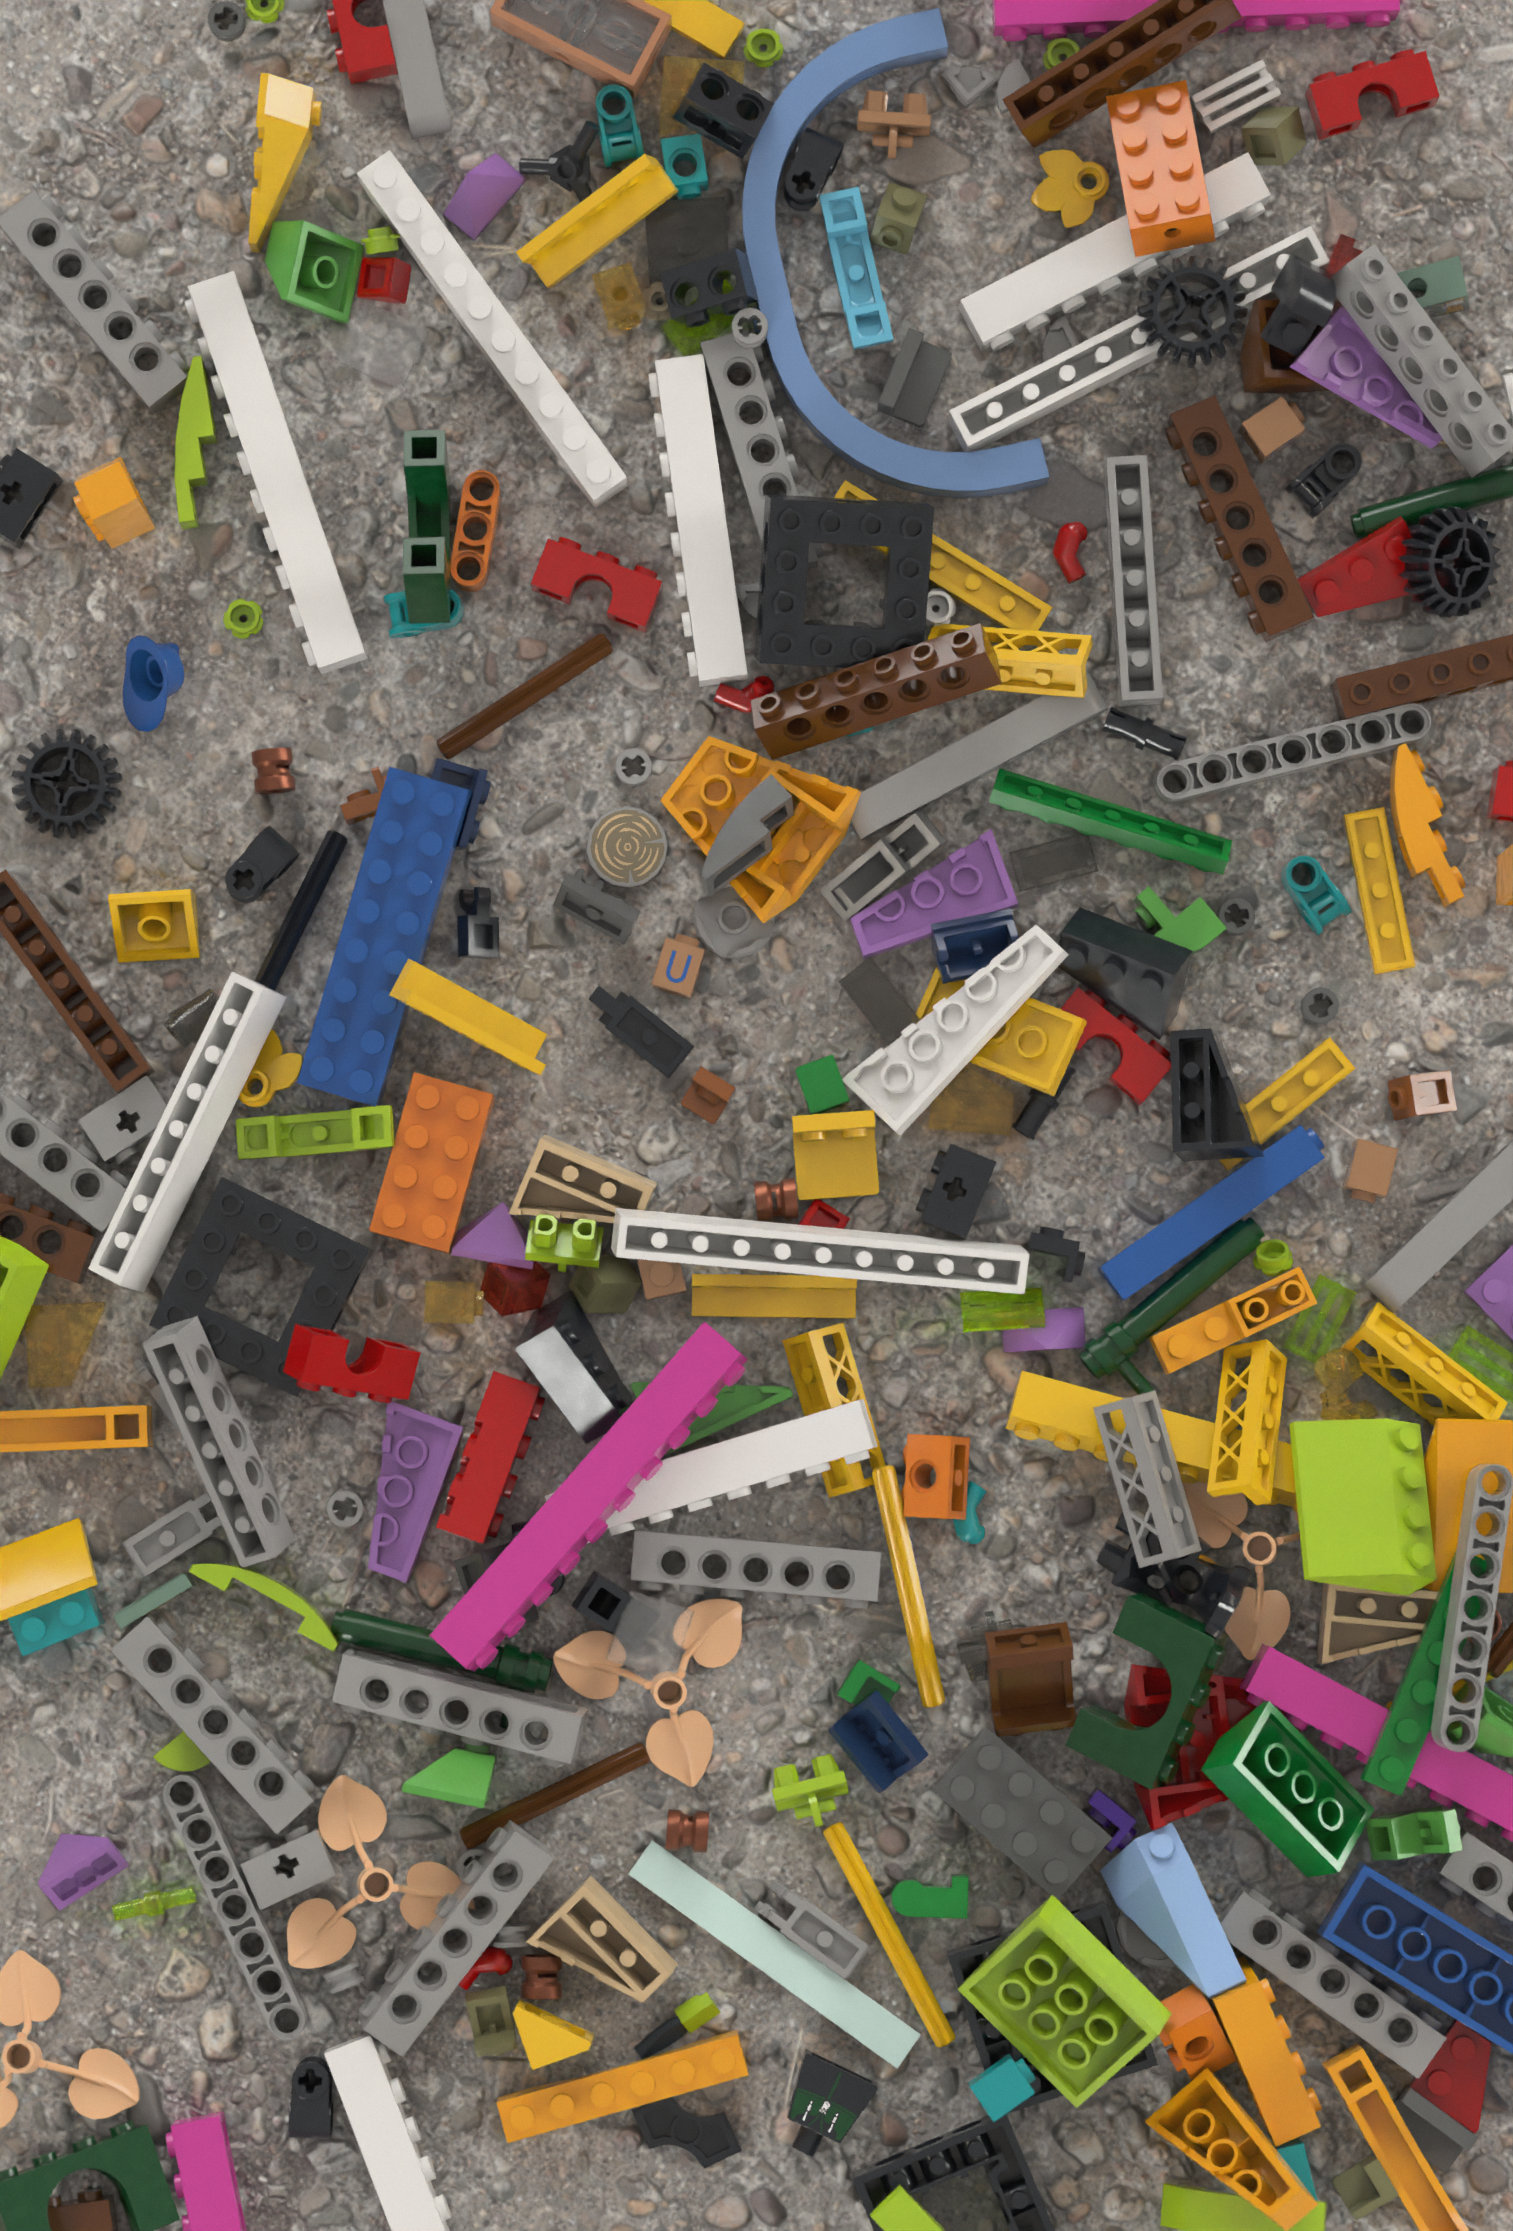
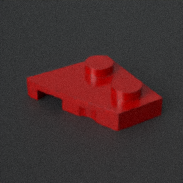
M1454 2019L1444 2033L1447 2039L1419 2079L1414 2076L1409 2086L1476 2134L1480 2125L1492 2043L1462 2022Z

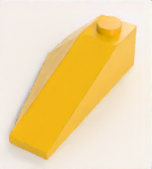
M261 73L256 116L258 138L262 140V147H257L254 152V178L258 180V187H253L251 193L248 238L250 249L255 253H260L272 228V223L276 219L311 142L313 126H320L322 117V101H316L312 87L269 73Z

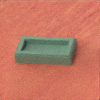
M181 1573L116 1612L113 1617L120 1629L126 1628L193 1588L196 1584L189 1573Z

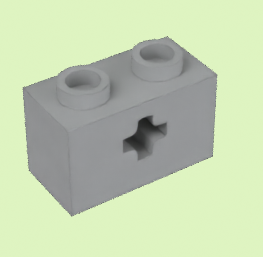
M146 1075L79 1119L78 1122L103 1160L109 1164L116 1160L118 1165H121L139 1153L136 1146L148 1138H152L168 1103L153 1080ZM126 1114L140 1117L135 1123L137 1130L133 1133L128 1129L121 1130V1127L126 1123L123 1118Z
M306 1824L284 1834L287 1842L277 1847L271 1848L270 1843L266 1842L246 1852L249 1859L242 1862L240 1866L260 1910L328 1880L339 1873L330 1850L320 1834L319 1828L309 1831ZM283 1854H286L288 1859L297 1858L299 1864L293 1869L295 1875H290L288 1870L280 1872L278 1865L283 1861Z

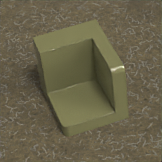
M1264 107L1241 128L1246 152L1249 153L1255 165H1285L1306 145L1299 107Z
M600 1255L599 1268L578 1266L568 1286L573 1291L585 1313H625L642 1282L626 1258L616 1257L615 1255Z
M1374 2154L1369 2155L1332 2178L1333 2185L1355 2220L1362 2218L1399 2196Z

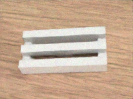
M1262 59L1192 95L1190 100L1210 135L1279 99L1281 92L1278 87H1275L1274 79L1270 73L1268 74ZM1258 74L1260 79L1204 107L1203 102ZM1263 87L1267 90L1268 93L1214 121L1209 116Z

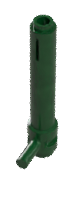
M1513 459L1508 465L1478 473L1473 478L1467 476L1359 508L1356 514L1350 515L1355 537L1357 539L1365 538L1399 516L1404 519L1409 528L1419 525V516L1430 514L1431 510L1436 508L1460 507L1464 510H1470L1513 497Z
M1251 1217L1245 1221L1242 1219L1237 1221L1118 1322L1111 1321L1102 1329L1103 1334L1096 1340L1091 1338L1083 1345L1084 1350L1078 1354V1357L1089 1372L1099 1380L1105 1374L1109 1377L1117 1370L1138 1395L1156 1391L1130 1359L1139 1352L1138 1347L1261 1244L1260 1239L1265 1234L1259 1225Z
M345 1609L344 1612L336 1611L331 1626V1631L334 1636H337V1641L496 1680V1684L522 1692L535 1693L536 1689L546 1691L553 1664V1659L544 1657L543 1652L532 1650L531 1654L521 1652L518 1646L505 1644L504 1647H496L498 1654L484 1669L478 1667L476 1671L464 1668L430 1636L434 1631L431 1629ZM502 1712L499 1726L504 1729L508 1727L509 1723L507 1716Z

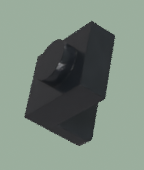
M1040 1226L1039 1233L1031 1232L1029 1234L1026 1250L1066 1258L1062 1282L1071 1283L1073 1276H1081L1085 1252L1078 1251L1080 1242L1064 1239V1231Z

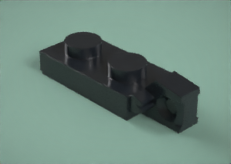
M598 986L589 997V1000L604 1012L599 1021L605 1025V1028L668 1079L695 1047L631 995L628 997L621 991L615 999Z

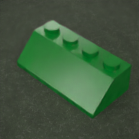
M1270 1701L1263 1702L1222 1735L1201 1769L1306 1877L1339 1873L1374 1811V1808Z

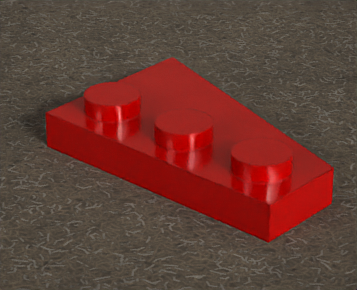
M1401 516L1297 579L1306 600L1317 617L1411 595L1403 591L1408 579L1399 576L1405 570V563L1398 558L1406 555L1407 550L1401 542L1412 538L1408 526Z

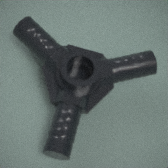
M587 120L573 145L569 144L550 155L549 159L521 158L519 162L520 174L549 175L550 180L569 192L573 190L581 203L593 193L587 183L590 180V156L587 155V152L600 127Z

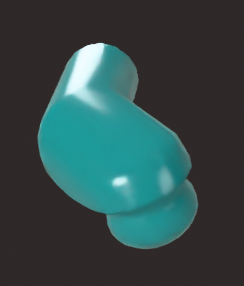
M972 1481L968 1483L966 1520H952L956 1535L962 1541L974 1545L980 1543L985 1536V1527L979 1524L976 1508L987 1491Z

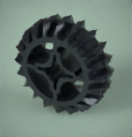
M1196 256L1189 257L1186 268L1183 267L1182 261L1179 258H1175L1172 262L1173 272L1164 265L1159 266L1157 272L1160 279L1149 276L1146 280L1148 288L1152 291H1140L1138 298L1147 305L1138 306L1136 315L1149 319L1139 323L1138 329L1140 332L1153 331L1146 338V345L1153 346L1160 342L1162 345L1157 351V356L1162 358L1168 350L1173 352L1174 354L1171 359L1173 365H1178L1181 355L1187 356V366L1189 368L1195 366L1196 356L1199 355L1205 366L1210 365L1212 362L1211 351L1220 359L1224 358L1227 352L1223 344L1234 348L1238 343V339L1233 333L1244 332L1245 324L1237 319L1246 317L1248 309L1236 304L1245 300V292L1238 291L1232 293L1231 291L1237 286L1239 280L1233 277L1225 282L1223 278L1227 268L1222 265L1216 273L1212 272L1210 269L1213 260L1210 258L1205 260L1203 268L1197 267ZM1196 282L1210 289L1203 293H1194L1186 285L1181 286L1180 283ZM1169 290L1173 296L1171 301L1175 305L1176 312L1163 324L1159 314V300ZM1221 300L1225 312V321L1220 331L1215 333L1211 328L1212 321L1208 316V311L1214 307L1216 302ZM1187 304H1191V309L1193 305L1198 308L1202 306L1197 317L1198 319H1193V314L1191 318L1182 317ZM1182 330H1189L1196 334L1199 339L1203 338L1204 340L1191 342L1179 339L1174 335Z
M1460 507L1436 508L1431 510L1430 514L1419 516V525L1408 528L1412 538L1401 542L1407 549L1406 555L1398 558L1405 563V570L1399 576L1408 579L1403 591L1413 594L1411 603L1422 606V611L1428 614H1435L1445 618L1468 615L1470 610L1481 608V599L1484 600L1491 597L1488 586L1498 583L1493 576V572L1501 567V565L1495 562V555L1501 549L1492 546L1496 534L1486 531L1488 522L1478 518L1477 513L1461 509ZM1444 561H1454L1455 564H1446Z
M58 729L56 731L57 742L52 743L51 738L44 733L41 735V740L45 745L39 750L32 742L27 745L28 749L34 754L31 760L23 755H19L18 762L27 768L25 771L14 770L12 772V777L19 781H24V784L12 787V793L17 796L26 795L25 798L16 803V807L19 811L32 808L27 813L25 820L32 824L41 818L38 824V831L45 834L53 824V836L56 839H61L65 827H68L70 838L77 839L79 835L78 826L82 825L84 831L91 835L94 833L90 821L95 818L100 825L105 826L107 820L100 814L102 810L106 809L110 813L117 811V807L109 802L108 798L122 797V791L111 787V784L123 781V776L116 772L109 773L119 763L115 757L103 760L110 751L106 744L100 745L93 750L97 741L94 735L90 734L81 744L82 734L80 730L74 729L71 733L70 741H67L65 731ZM67 753L57 770L39 773L41 767L49 759L58 754ZM80 754L90 758L95 763L99 773V783H93L88 779L81 778L80 764L78 763ZM72 773L71 778L75 783L78 782L80 786L69 787L67 793H64L63 796L64 790L54 782L66 781L68 775ZM35 785H40L45 789L54 791L55 815L41 807L36 796ZM82 796H96L94 801L85 810L68 816V812L72 810V806L78 798Z

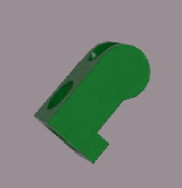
M951 1874L950 1885L922 1884L913 1878L901 1879L892 1888V1904L897 1912L908 1917L967 1919L969 1877L967 1874Z

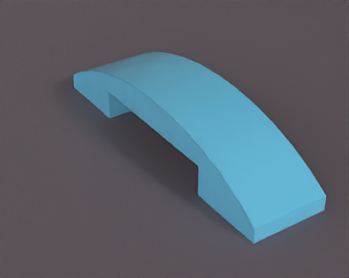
M859 187L819 195L826 236L853 350L893 342L886 304L883 301L867 231V221Z

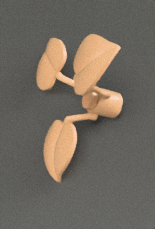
M1198 1481L1194 1484L1182 1482L1197 1536L1209 1544L1210 1548H1221L1228 1543L1231 1534L1234 1533L1244 1541L1243 1553L1246 1559L1255 1564L1257 1588L1255 1590L1251 1587H1244L1242 1598L1224 1628L1243 1656L1248 1660H1253L1262 1644L1274 1648L1282 1639L1289 1626L1291 1609L1286 1595L1278 1590L1264 1591V1566L1271 1564L1276 1559L1278 1546L1300 1540V1532L1275 1539L1271 1535L1260 1531L1248 1535L1237 1527V1525L1245 1520L1248 1513V1504L1244 1494L1237 1493L1212 1497L1207 1492L1208 1484ZM1295 1512V1518L1299 1525L1298 1513Z
M713 1598L696 1602L684 1609L674 1623L672 1636L679 1646L687 1650L682 1655L678 1670L675 1673L669 1671L661 1672L652 1681L621 1668L626 1657L625 1649L616 1636L603 1630L584 1632L554 1652L553 1661L560 1677L570 1688L584 1697L605 1699L613 1696L619 1687V1676L626 1677L644 1686L645 1689H649L656 1703L664 1709H669L670 1718H661L655 1721L648 1730L645 1747L650 1760L662 1772L680 1780L689 1787H694L699 1782L711 1759L714 1741L713 1730L707 1718L700 1711L687 1710L678 1716V1707L684 1703L687 1696V1689L682 1679L686 1675L685 1671L692 1655L699 1665L715 1668L729 1663L737 1654L742 1640V1605L739 1602L724 1598Z
M346 1775L338 1776L325 1791L319 1806L318 1828L324 1842L336 1851L346 1850L352 1845L355 1846L365 1868L357 1879L359 1894L342 1905L337 1911L331 1902L323 1898L308 1899L295 1907L288 1919L286 1928L287 1960L292 1967L303 1969L319 1968L332 1964L344 1957L351 1950L357 1932L354 1924L342 1916L358 1904L363 1903L366 1899L380 1902L388 1898L392 1892L405 1893L400 1901L401 1914L410 1926L419 1930L422 1926L428 1927L436 1917L435 1910L441 1899L447 1893L453 1894L462 1883L460 1877L451 1869L432 1861H423L412 1865L406 1876L407 1886L393 1884V1879L386 1870L373 1867L363 1848L362 1842L374 1841L382 1834L387 1822L386 1808L383 1801L374 1791ZM473 1899L469 1902L468 1908L472 1910L475 1909Z
M17 1950L0 1971V2022L6 2026H17L24 2022V2027L17 2034V2039L9 2042L2 2052L5 2077L2 2080L0 2075V2129L11 2122L19 2106L16 2094L7 2088L12 2082L13 2073L29 2074L36 2071L39 2067L75 2077L70 2083L68 2096L74 2109L80 2115L87 2118L105 2119L135 2106L140 2099L137 2078L129 2064L117 2053L102 2048L89 2049L81 2056L78 2070L43 2060L40 2047L35 2042L27 2040V2036L32 2029V2021H46L56 2012L61 2000V1988L52 1971L23 1950Z

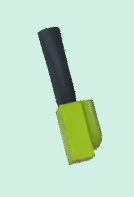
M705 1992L702 1995H695L675 2008L676 2017L670 2018L654 2029L634 2047L639 2057L645 2059L658 2053L682 2038L687 2031L692 2033L720 2014L721 2011L709 1994Z

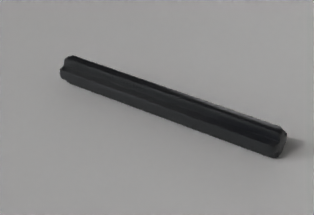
M329 830L326 833L254 981L275 991L347 844V838L341 833L334 830Z

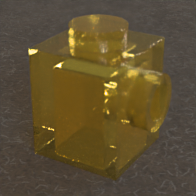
M629 262L593 274V286L608 329L618 327L619 331H624L641 324V318L646 317L644 314L647 312L631 263Z
M425 1281V1323L476 1325V1316L484 1315V1291H477V1283Z

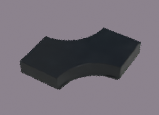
M673 2097L632 2109V2113L649 2149L663 2145L681 2147L691 2152L704 2169L742 2151L724 2111L714 2115L695 2114L681 2107Z

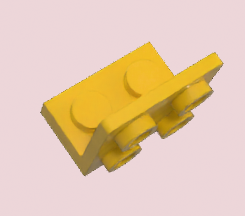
M874 1110L792 1116L797 1197L799 1200L868 1196L879 1193Z

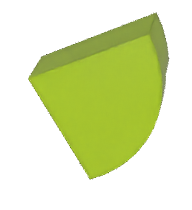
M184 1731L153 1756L160 1764L175 1771H193L211 1762Z

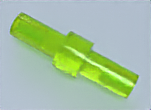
M194 1886L161 1893L159 1889L144 1893V1898L112 1905L115 1921L148 1914L150 1918L165 1914V1909L195 1903L197 1898Z

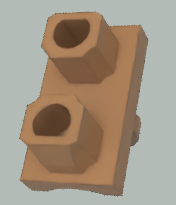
M868 90L862 110L858 109L857 132L883 133L873 134L872 146L888 147V159H896L897 147L912 148L913 136L929 137L931 114H927L925 94H904L903 112L887 111L888 93Z

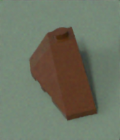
M1256 299L1252 305L1240 354L1244 393L1286 394L1329 390L1290 367L1296 360V356L1265 342L1260 335L1280 300ZM1316 326L1312 335L1310 336L1309 340L1304 346L1303 350L1314 338V336L1319 332L1322 326Z

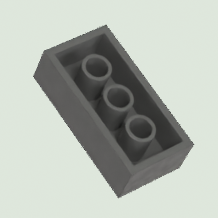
M987 1726L980 1730L931 1787L936 1794L1057 1900L1062 1897L1112 1839L1107 1832Z

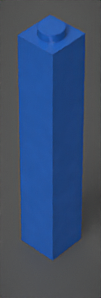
M1299 1125L1262 1151L1263 1157L1252 1158L1104 1263L1098 1270L1120 1301L1126 1300L1323 1160L1325 1157L1320 1152L1325 1148L1323 1142L1312 1128L1305 1131L1303 1126Z

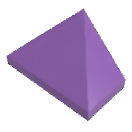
M494 153L466 174L443 215L475 241L525 183L526 178L499 155Z
M504 1201L457 1231L451 1253L453 1256L526 1269H533L534 1261L525 1260L528 1232L515 1215L508 1214L510 1209Z
M1083 1307L1001 1312L1004 1353L1081 1349L1085 1344Z
M61 1833L38 1884L40 1889L60 1911L128 1867L129 1864L107 1837Z

